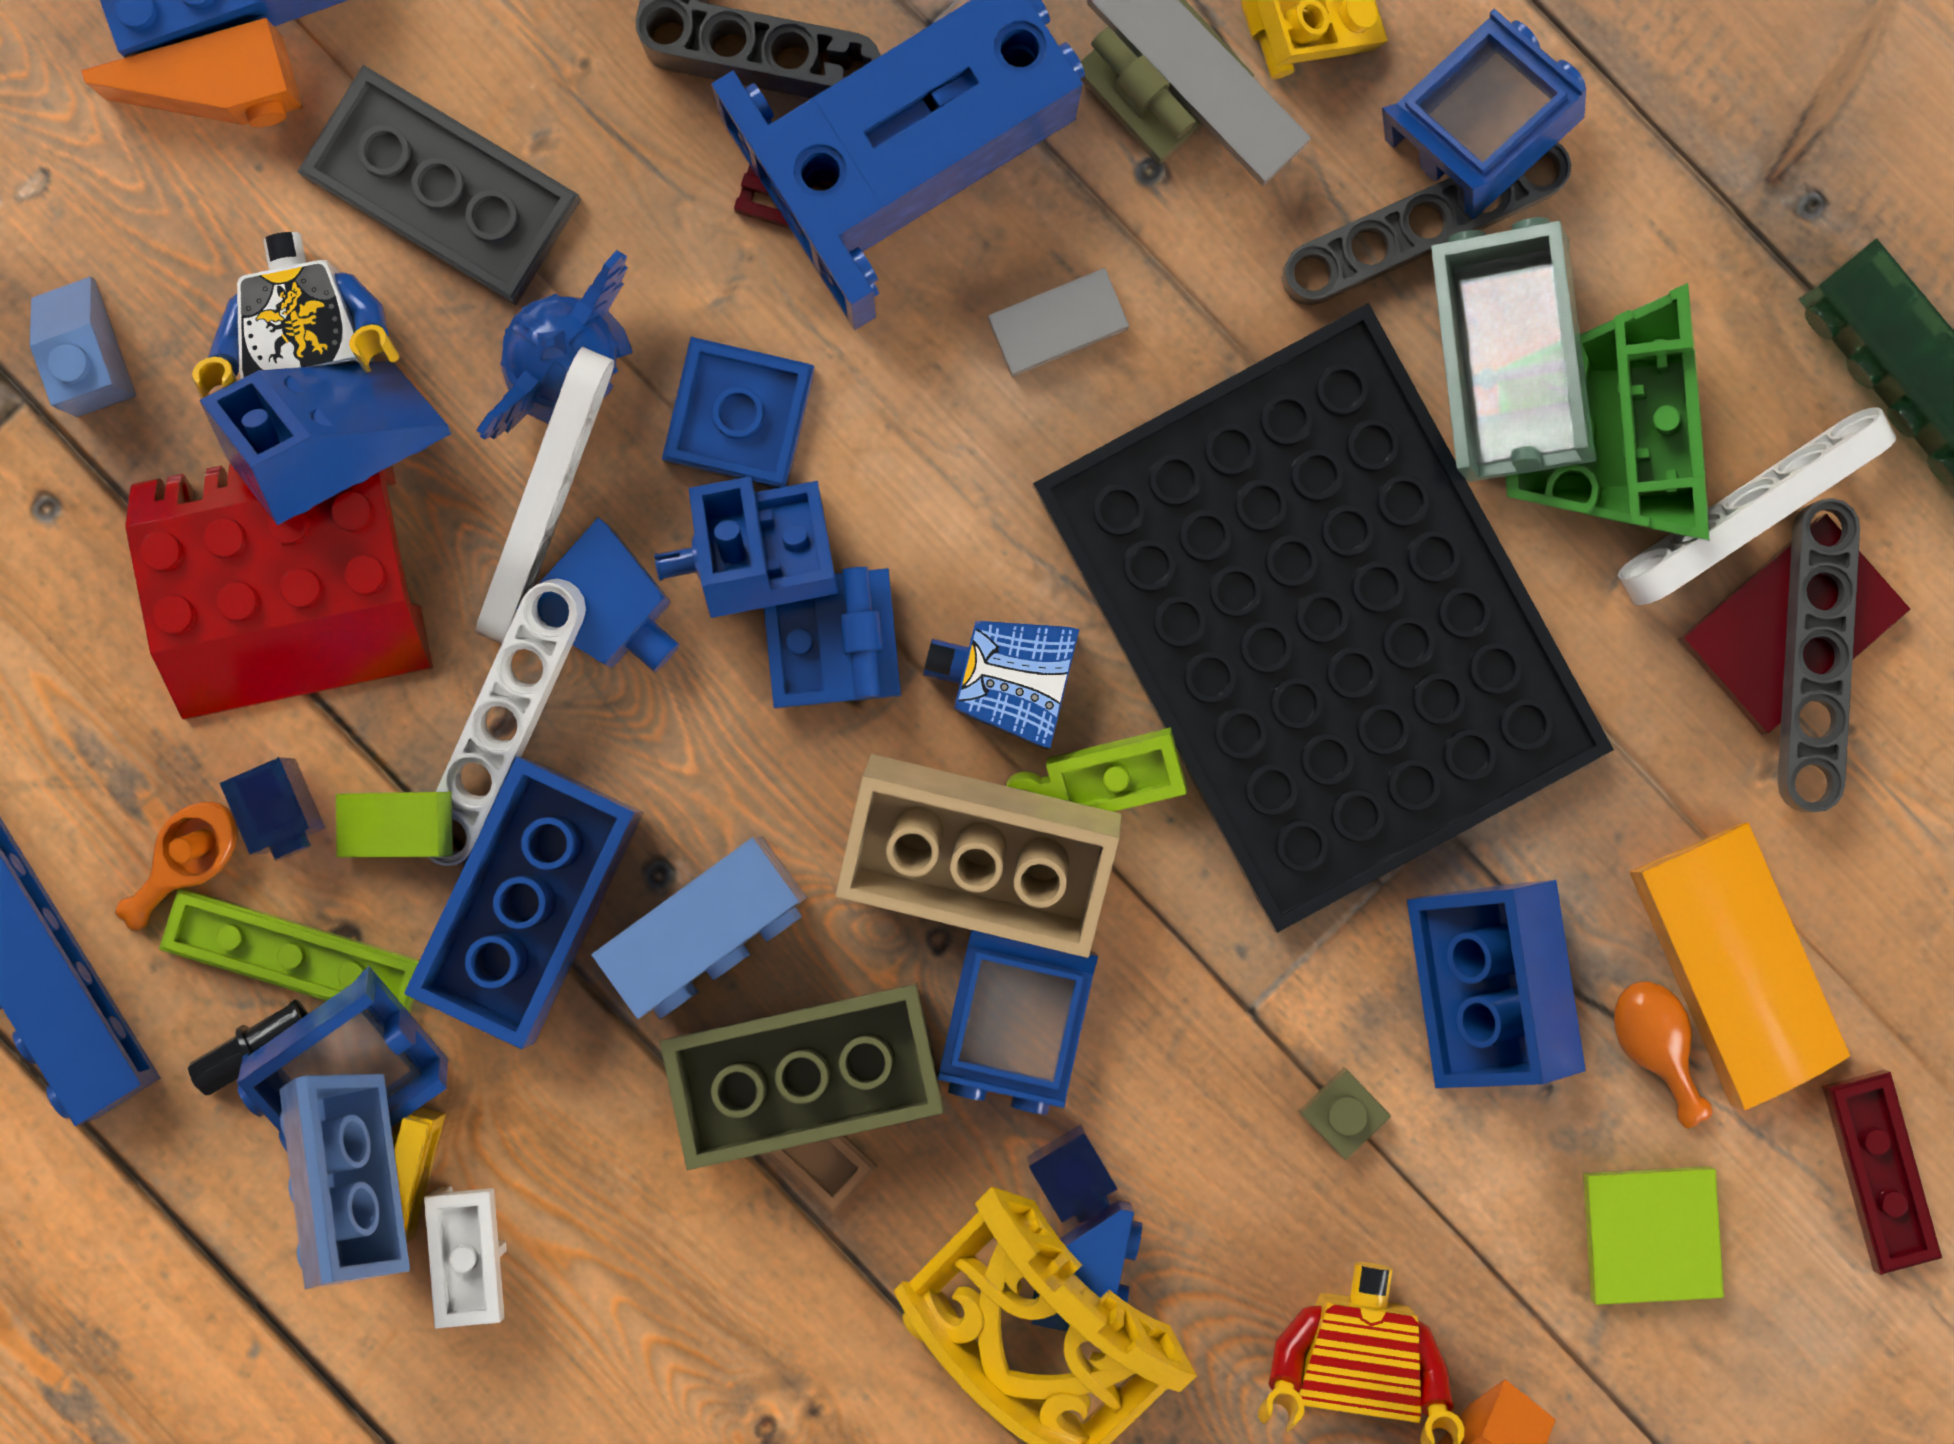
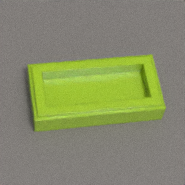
M452 792L336 794L337 857L453 856Z

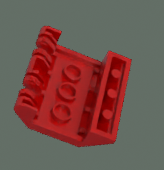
M229 464L228 476L222 465L206 469L203 499L193 501L191 485L183 473L168 476L166 486L160 478L131 484L125 529L149 650L182 719L197 718L433 668L422 610L420 606L410 603L387 490V485L396 484L392 465L372 475L366 481L345 489L313 506L307 512L296 515L279 525L274 522L231 464Z

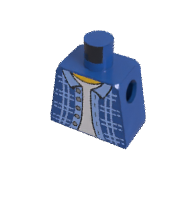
M975 621L969 647L936 639L931 640L923 676L960 684L954 706L955 711L1034 746L1049 750L1052 745L1080 629L1063 626Z

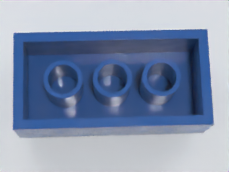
M516 757L404 994L520 1049L534 1044L644 812L530 758Z

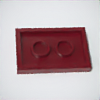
M1828 514L1819 516L1810 524L1811 535L1820 545L1833 546L1841 537L1842 530ZM1792 541L1678 639L1761 734H1769L1781 723ZM1860 551L1858 557L1853 659L1911 610ZM1822 574L1813 576L1808 582L1806 589L1808 600L1817 609L1825 611L1832 608L1838 598V588L1834 580ZM1817 637L1809 640L1803 650V661L1807 668L1813 673L1824 674L1832 667L1835 656L1831 645L1824 639Z

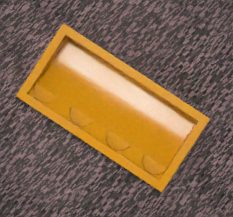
M1749 822L1738 824L1629 871L1730 1105L1743 1110L1750 1109L1811 1080L1850 1057Z

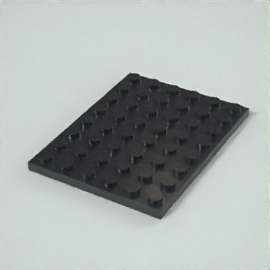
M1369 303L1033 483L1037 496L1163 728L1171 727L1177 752L1276 933L1614 750L1470 486L1458 471L1453 455Z

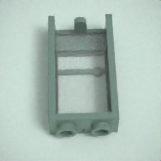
M1542 217L1528 218L1514 223L1511 226L1512 230L1486 235V232L1481 230H1467L1451 235L1447 243L1431 246L1456 465L1458 471L1468 482L1597 461L1595 445L1593 443L1569 251L1570 243L1560 221L1550 222L1549 219Z

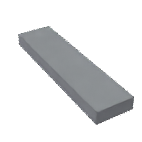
M1088 0L1087 5L1119 36L1138 58L1145 55L1171 83L1169 90L1262 187L1309 143L1311 137L1179 0Z

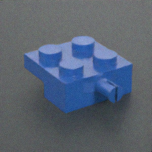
M751 476L688 488L694 526L692 547L660 554L654 553L656 570L660 581L666 578L697 573L702 584L711 618L838 594L818 480L755 492Z

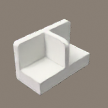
M452 1186L438 1187L424 1197L435 1329L500 1323L505 1318L500 1257L507 1251L506 1241H498L494 1188L453 1192Z

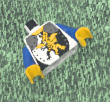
M281 232L269 235L263 239L269 270L243 275L238 279L237 294L228 300L208 358L200 361L194 367L192 375L202 399L208 396L214 387L222 385L224 388L236 382L238 373H240V378L242 379L258 370L359 363L364 372L368 373L371 371L369 362H374L373 356L377 353L385 352L391 363L399 359V354L389 339L383 305L353 274L340 273L327 260L306 263L301 233Z

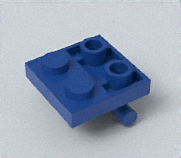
M868 567L842 569L843 573L835 574L838 594L764 608L773 707L775 709L901 696L888 568L868 570Z

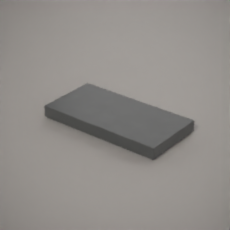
M365 65L361 67L297 171L303 178L514 305H517L581 201L580 196L574 191Z

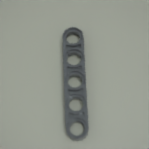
M1555 144L1545 154V156L1553 161L1557 171L1556 179L1552 184L1547 186L1534 185L1523 174L1500 195L1499 205L1495 210L1486 213L1482 212L1474 220L1465 213L1464 190L1455 181L1448 178L1307 242L1291 253L1283 267L1281 279L1284 290L1291 299L1300 304L1315 305L1325 302L1432 253V245L1447 243L1448 238L1455 233L1467 230H1482L1546 201L1558 193L1570 177L1572 166L1570 156L1561 144ZM1419 206H1430L1437 210L1443 221L1441 233L1429 239L1421 238L1414 234L1409 225L1410 212ZM1373 232L1382 238L1386 247L1385 257L1382 261L1369 265L1363 264L1356 259L1351 245L1352 239L1359 233ZM1309 257L1322 261L1328 268V284L1316 291L1302 288L1294 276L1296 263Z
M1834 498L1822 499L1804 507L1795 517L1792 528L1778 789L1784 802L1792 809L1801 812H1821L1835 806L1843 796L1846 781L1860 525L1859 518L1854 509L1846 502ZM1819 511L1831 512L1841 523V537L1833 546L1820 545L1811 535V520ZM1817 574L1830 577L1838 588L1837 602L1832 608L1825 611L1814 607L1807 598L1806 589L1808 582ZM1816 637L1827 641L1834 650L1835 658L1833 665L1824 674L1813 673L1803 661L1805 645L1809 640ZM1811 701L1821 703L1830 713V727L1819 738L1808 736L1803 732L1799 723L1800 711ZM1807 765L1818 767L1823 771L1827 779L1826 792L1815 802H1809L1800 797L1795 786L1797 774Z

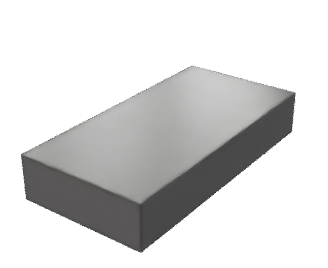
M1105 268L988 315L989 324L1011 377L1127 331L1129 328Z

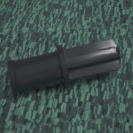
M295 999L285 1008L250 1028L246 1025L236 1028L235 1037L189 1064L188 1072L194 1086L204 1095H211L237 1080L242 1057L245 1054L249 1053L250 1055L309 1014L308 1011Z

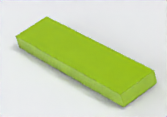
M187 888L177 890L159 950L326 1001L352 984L370 966L409 1013L411 1012L414 998L405 995L404 992L420 960Z

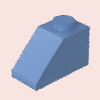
M87 277L31 298L30 348L51 406L75 417H80L136 396L98 286L93 277Z

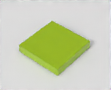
M1703 1166L1583 1173L1590 1297L1594 1304L1724 1298L1715 1168Z

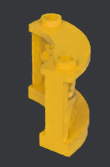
M992 1186L975 1203L978 1212L910 1282L902 1281L894 1289V1293L905 1312L903 1314V1322L907 1330L916 1339L926 1344L943 1368L978 1405L1027 1444H1110L1167 1389L1180 1393L1197 1377L1169 1324L1142 1313L1110 1290L1100 1298L1074 1274L1082 1264L1051 1228L1035 1200ZM994 1237L998 1244L987 1268L976 1257V1254ZM960 1271L965 1273L981 1290V1294H979L976 1290L967 1286L956 1288L951 1298L962 1305L964 1317L961 1318L955 1313L946 1295L941 1292ZM1022 1278H1025L1039 1294L1038 1298L1028 1299L1019 1295L1022 1289ZM1003 1309L1013 1316L1027 1320L1044 1319L1058 1313L1070 1325L1064 1340V1355L1072 1373L1037 1375L1009 1369L1002 1342L1001 1310ZM1085 1341L1091 1342L1102 1351L1100 1353L1092 1352L1089 1361L1083 1354L1080 1346ZM1126 1379L1119 1387H1116V1386L1114 1385V1384H1116V1383H1118V1382H1120V1381ZM1087 1393H1092L1103 1403L1086 1418L1091 1405V1399ZM1072 1410L1078 1412L1084 1421L1081 1423L1079 1418L1075 1414H1072L1067 1411Z

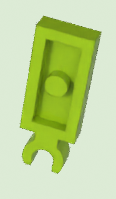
M1171 727L1048 757L1046 767L1049 776L1041 777L1036 773L1024 771L1009 777L1006 784L1008 787L1027 790L1112 812L1187 794V785Z

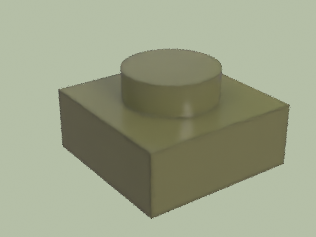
M1344 1067L1298 1111L1345 1160L1391 1117L1383 1106Z

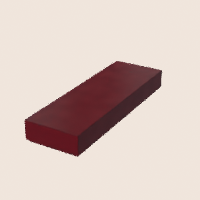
M1880 1070L1822 1086L1873 1271L1882 1275L1941 1259V1251L1891 1072Z

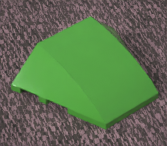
M1688 283L1669 291L1668 295L1633 311L1627 310L1614 316L1613 320L1580 334L1593 443L1595 445L1597 461L1506 476L1508 498L1710 541L1697 359ZM1562 341L1497 370V372L1564 360ZM1565 371L1498 383L1500 414L1569 402Z

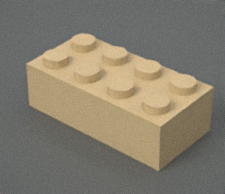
M871 754L862 776L835 897L1089 958L1119 842L1121 814Z

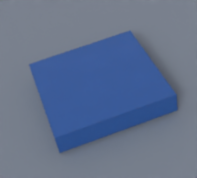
M690 337L662 460L665 463L735 479L751 476L753 483L769 487L781 488L788 486L815 372L814 365Z

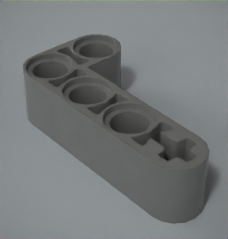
M640 0L636 16V31L648 59L657 67L718 80L734 70L742 85L749 86L755 83L760 89L806 98H813L844 79V70L850 69L852 61H861L863 66L881 56L877 45L869 37L856 32L708 4L709 0ZM665 23H677L684 28L681 37L671 44L656 43L652 40L655 30ZM727 35L743 37L746 40V44L739 54L732 57H723L714 52L716 43L722 37ZM788 47H799L809 54L807 60L795 69L780 67L775 60L778 54ZM821 53H827L829 63L824 62L825 75H821Z

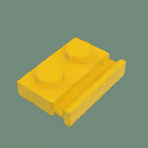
M422 1107L408 1115V1118H402V1121L396 1124L392 1135L406 1243L411 1241L416 1234L446 1113Z

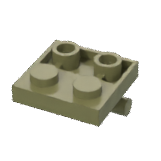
M1179 0L1248 73L1254 77V74L1189 3L1186 0ZM1110 27L1102 30L1091 42L1094 50L1080 61L1085 71V76L1080 80L1150 157L1160 165L1196 133L1203 124L1169 90L1171 83L1145 55L1138 58Z

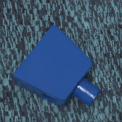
M598 517L540 583L551 579L566 580L575 585L583 595L586 612L583 623L573 642L575 647L611 668L630 651L655 673L666 664L680 646L674 638L655 623L671 601L615 530ZM555 592L543 593L538 600V615L547 625L562 627L569 616V607L566 600Z

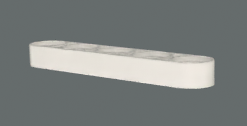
M582 347L573 359L476 626V633L502 644L522 598L535 585L614 368V360Z
M1879 407L1868 408L1846 417L1708 508L1710 541L1671 533L1626 563L1620 569L1618 578L1634 605L1650 604L1671 594L1886 451L1896 441V435L1883 410Z
M562 579L546 580L530 588L521 600L436 792H452V819L463 826L467 837L464 848L461 851H453V856L428 857L436 864L443 866L457 865L469 857L515 758L522 757L584 620L586 612L584 597L580 590L569 581ZM555 592L566 600L569 607V616L562 627L549 626L538 615V600L543 593ZM527 649L539 656L543 665V673L538 683L527 684L516 678L512 671L511 663L517 650ZM492 707H505L515 716L517 731L511 740L497 739L488 730L486 718L487 713ZM474 762L481 764L490 773L492 785L487 795H473L463 786L461 773L466 763Z

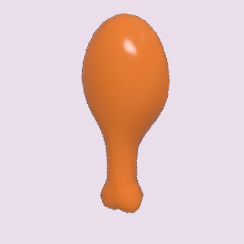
M199 802L179 810L165 822L155 841L152 867L148 880L135 895L120 900L115 910V914L125 922L130 930L140 931L146 927L152 910L172 891L203 884L223 870L231 859L238 840V823L233 812L217 802Z
M1639 981L1629 985L1620 994L1615 1006L1614 1025L1619 1045L1632 1061L1660 1076L1667 1083L1677 1102L1678 1121L1684 1128L1690 1129L1695 1127L1700 1122L1711 1118L1713 1110L1711 1103L1699 1094L1689 1071L1692 1030L1687 1011L1680 1000L1670 990L1660 984L1650 981Z

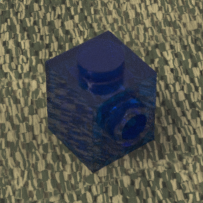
M278 757L219 783L250 855L268 854L271 852L275 861L287 858L311 847L308 836L325 829L295 758Z
M1082 1124L1027 1156L1028 1167L1061 1222L1066 1221L1072 1216L1076 1217L1078 1223L1087 1221L1111 1205L1112 1202L1108 1195L1118 1190L1113 1176Z

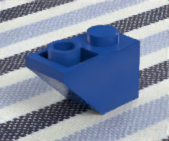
M1117 1200L1060 1238L1069 1251L1082 1264L1074 1274L1100 1298L1110 1290L1127 1303L1129 1286L1120 1284L1125 1259L1136 1260L1142 1234V1222L1133 1221L1134 1210L1130 1202ZM1034 1290L1033 1299L1039 1297V1294ZM1058 1313L1044 1319L1031 1320L1033 1325L1066 1332L1070 1326Z

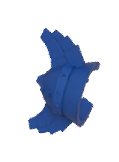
M616 250L604 263L601 272L597 274L593 284L588 287L582 298L562 297L553 294L552 296L529 303L513 317L509 327L505 329L502 361L500 362L508 392L494 409L487 413L476 431L480 433L481 438L484 440L489 437L495 439L503 432H510L527 414L549 424L568 370L582 347L614 360L611 378L613 374L618 372L616 367L617 358L633 352L624 328L608 310L624 285L622 279L628 269L625 266L626 255ZM610 381L606 389L604 398L610 393V391L613 388V385Z

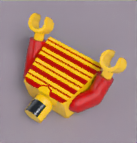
M1355 1262L1350 1296L1320 1293L1315 1306L1303 1308L1276 1339L1268 1383L1273 1391L1263 1400L1258 1409V1418L1263 1424H1266L1271 1418L1273 1404H1279L1287 1410L1289 1415V1421L1286 1425L1287 1432L1292 1430L1302 1419L1305 1406L1420 1423L1422 1411L1424 1415L1429 1417L1421 1432V1444H1435L1432 1430L1436 1428L1448 1431L1452 1436L1453 1444H1461L1464 1438V1425L1461 1419L1452 1413L1454 1404L1448 1368L1430 1327L1418 1321L1417 1315L1409 1306L1388 1302L1393 1268L1371 1262Z

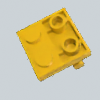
M1242 0L1240 2L1251 39L1254 41L1259 40L1272 80L1292 74L1295 71L1293 63L1372 52L1388 42L1375 0Z

